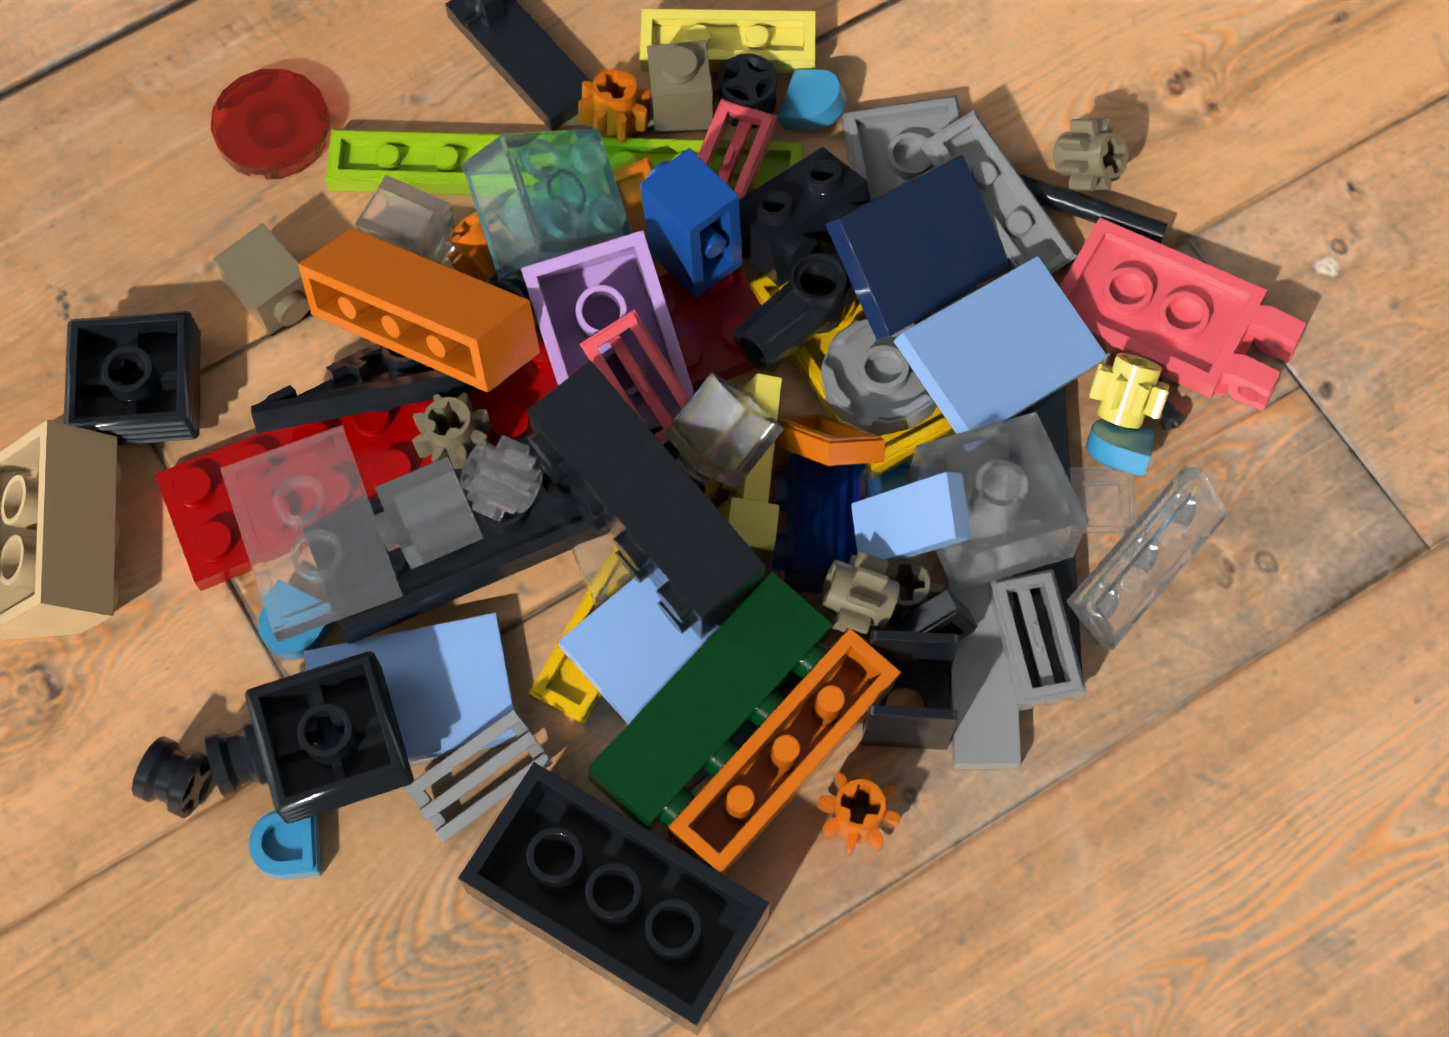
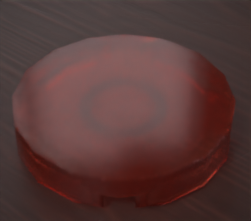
M259 69L238 77L221 92L212 108L210 130L222 158L238 173L251 177L250 173L264 175L266 179H283L304 171L321 156L326 146L325 139L328 135V128L330 130L331 117L320 89L304 75L287 69Z

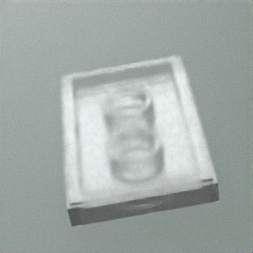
M342 425L220 468L272 633L278 642L403 597L349 440Z

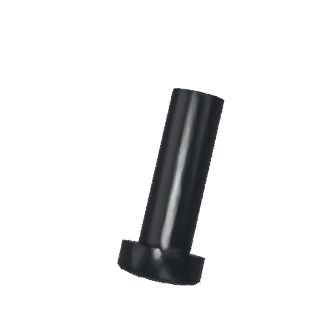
M1168 394L1161 413L1163 418L1160 420L1164 430L1175 429L1186 420L1183 411L1176 410Z

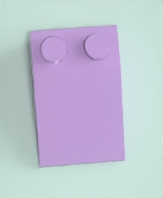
M643 230L521 268L558 385L589 362L588 357L580 346L581 342L635 310L696 409L701 414ZM630 328L621 333L620 337L672 420L675 422L683 417L684 414ZM607 342L599 347L598 350L649 429L660 427L659 422L610 344Z

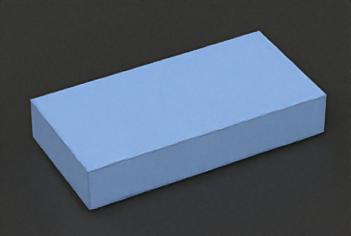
M944 472L851 503L857 553L860 550L889 561V564L972 539L962 473Z

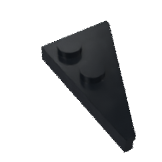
M376 344L370 345L327 366L326 370L329 380L297 395L296 390L291 385L268 395L262 402L251 406V415L258 434L372 411L386 412L398 406L433 400V396L436 394L442 398H455L463 392H476L479 389Z

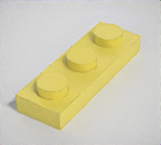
M641 9L640 71H648L647 46L706 40L710 72H720L722 65L730 58L739 54L750 53L762 56L773 65L776 73L793 74L795 69L815 70L816 11Z

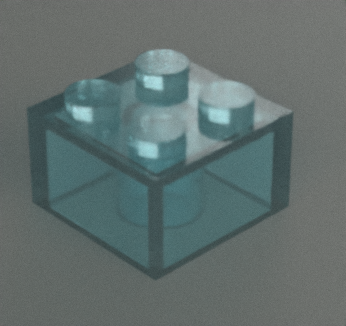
M598 128L502 134L462 163L499 280L522 278V267L633 233Z

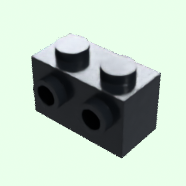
M821 147L739 199L742 256L778 287H781L790 281L792 268L799 259L809 254L822 253L833 243L825 225L826 223L871 200L868 181L824 147Z

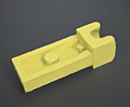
M757 373L741 391H735L730 403L728 426L729 428L736 429L734 452L727 453L721 474V487L724 490H729L728 501L721 505L718 510L760 559L762 550L773 552L776 542L779 505L768 503L782 378Z

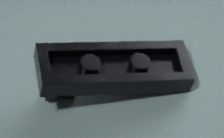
M450 0L445 4L448 18L551 132L578 115V101L582 99V82L590 80L516 0Z

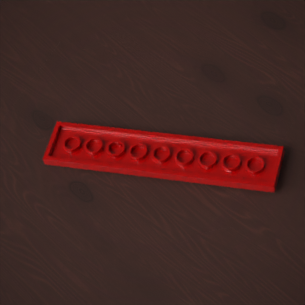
M740 267L697 299L670 273L658 277L694 393L703 390L712 377L726 381L756 369L755 366L745 359L743 352L734 342L733 338L734 329L760 307ZM538 324L535 325L540 350L538 355L487 393L479 389V391L468 393L473 406V412L478 409H486L493 427L484 432V434L487 435L492 449L532 433L533 430L527 410L558 386ZM433 400L398 406L386 412L372 411L258 433L156 473V480L194 583L199 590L203 591L310 548L303 528L437 473L431 460L432 455L419 458L412 442L417 435L422 434L416 426L413 415L414 413H424Z

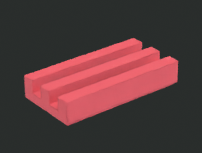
M721 99L698 157L710 167L730 118L738 119V125L717 174L728 185L752 125L760 126L734 189V192L741 199L749 194L753 188L777 128V116Z
M635 310L580 343L589 361L593 362L643 421L598 350L605 343L608 342L662 427L661 431L654 434L662 445L703 420ZM629 328L684 414L677 421L674 422L620 337V334Z

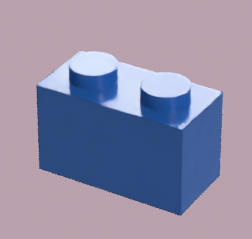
M690 148L672 161H664L655 166L646 179L640 183L648 248L650 254L697 299L743 265L739 196Z

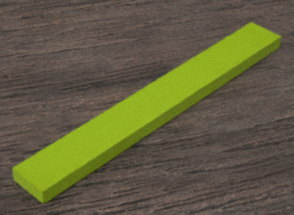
M331 129L325 181L329 191L598 199L592 185L593 178L648 157L654 168L661 162L672 161L688 148L698 156L704 139L626 137L625 143H621L617 137H602L596 140L594 136ZM721 140L710 166L716 174H718L731 140ZM754 141L745 142L728 184L733 191ZM771 141L751 192L801 161L803 142Z

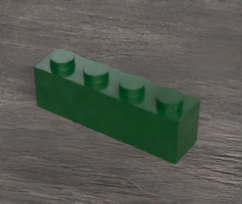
M772 571L589 766L588 780L634 822L651 831L659 821L669 828L670 824L696 797L689 789L705 771L714 777L741 748L734 739L750 722H753L759 728L785 700V697L779 692L795 673L804 679L826 655L829 649L823 643L833 624Z

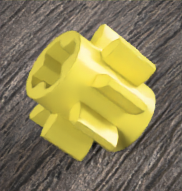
M1118 353L1113 366L1099 363L1089 393L1090 398L1100 400L1097 415L1110 423L1132 429H1140L1146 415L1160 419L1170 387L1169 384L1158 381L1162 367L1148 359L1127 353Z

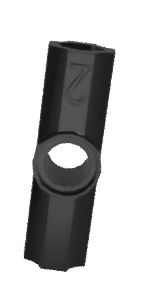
M834 243L822 253L809 254L799 259L792 268L790 281L734 329V342L743 352L745 359L759 371L767 370L773 373L814 335L827 333L837 328L844 319L845 308L857 298ZM818 291L824 292L827 295L815 296L809 293Z

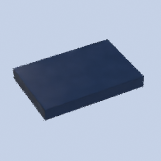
M963 154L945 161L825 224L876 340L897 333L1011 267Z

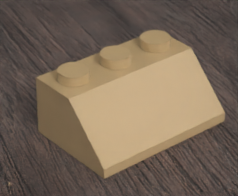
M46 420L0 451V640L82 634L113 617V610L119 597V585L117 580L114 579L115 549L120 538V525L118 520L115 519L116 490L121 480V465L117 461L116 436Z

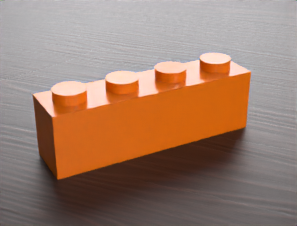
M350 228L298 263L311 315L487 393L540 353L530 300L353 228Z
M849 628L670 824L667 839L677 848L725 876L866 719L869 706L878 705L891 691L901 672Z

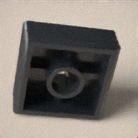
M189 311L71 319L67 323L64 424L116 436L117 445L194 440L198 438L200 434L201 331L195 323L192 314ZM143 373V377L136 383L125 386L133 383L134 374Z
M363 652L250 688L245 692L276 813L286 823L291 824L412 784L414 777L382 666L374 652ZM335 725L340 733H344V735L337 739L335 747L325 750L322 744H315L324 739L325 733L323 728Z

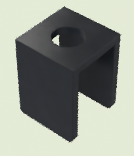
M889 630L871 631L869 645L901 673L893 688L878 705L869 706L866 719L862 722V745L947 750L958 722V711L948 709L949 673L959 647V635ZM900 688H909L916 691L922 697L925 708L886 706V701L893 691Z

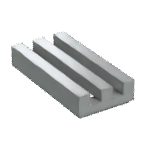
M1053 569L990 581L988 593L1019 711L1032 709L1035 704L1045 703V706L1057 704L1060 699L1070 698V700L1084 698L1087 690ZM1040 587L1065 678L1063 683L1055 684L1030 589ZM1015 592L1040 685L1038 688L1032 689L1007 595L1009 593Z
M514 708L415 779L412 784L404 789L410 798L414 799L422 815L427 821H430L436 830L435 833L444 843L513 793L533 762L547 768L553 764V761ZM512 728L518 737L516 741L432 800L425 789ZM525 750L530 753L534 760L447 821L441 812L443 809Z

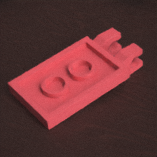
M1099 218L1060 285L1061 290L1103 350L1114 355L1127 353L1148 359L1162 367L1160 374L1162 377L1211 399L1214 394L1224 397L1227 391L1235 401L1264 411L1276 386L1274 385L1279 378L1280 372L1247 356L1249 348L1254 343L1260 352L1289 363L1300 343V336L1306 326L1305 322L1277 308L1264 305L1268 290L1102 218Z

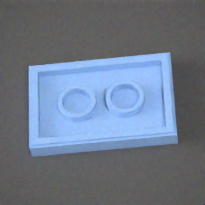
M1038 256L907 329L894 340V343L964 446H967L1082 376L1108 358Z
M646 578L641 583L632 579L559 640V648L627 724L642 711L720 627L715 628L703 639H700L691 627L681 634L659 608L657 603L661 599L656 593L658 588L649 578ZM750 722L734 741L742 747L758 727L753 722ZM705 771L699 777V779L690 787L689 791L693 790L706 777H708L710 773Z
M496 613L362 639L352 644L347 642L304 651L306 671L363 652H374L382 666L410 764L449 756L514 709ZM329 725L323 728L325 733L324 739L317 742V744H322L325 750L333 748L337 745V739L344 735V733H340L335 725ZM510 728L482 749L513 743L518 737Z

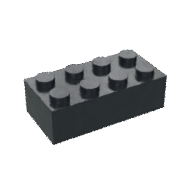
M591 360L527 410L533 433L527 438L536 450L532 455L555 484H558L564 478L571 485L570 490L577 499L574 502V506L596 533L599 534L605 528L610 531L614 536L612 540L619 549L615 552L619 561L638 583L643 582L646 578L653 582L658 588L656 593L661 599L657 603L659 608L681 634L691 627L702 640L725 622L763 582L765 564Z
M533 762L458 877L470 896L697 1036L700 1034L769 917L770 903L536 762Z

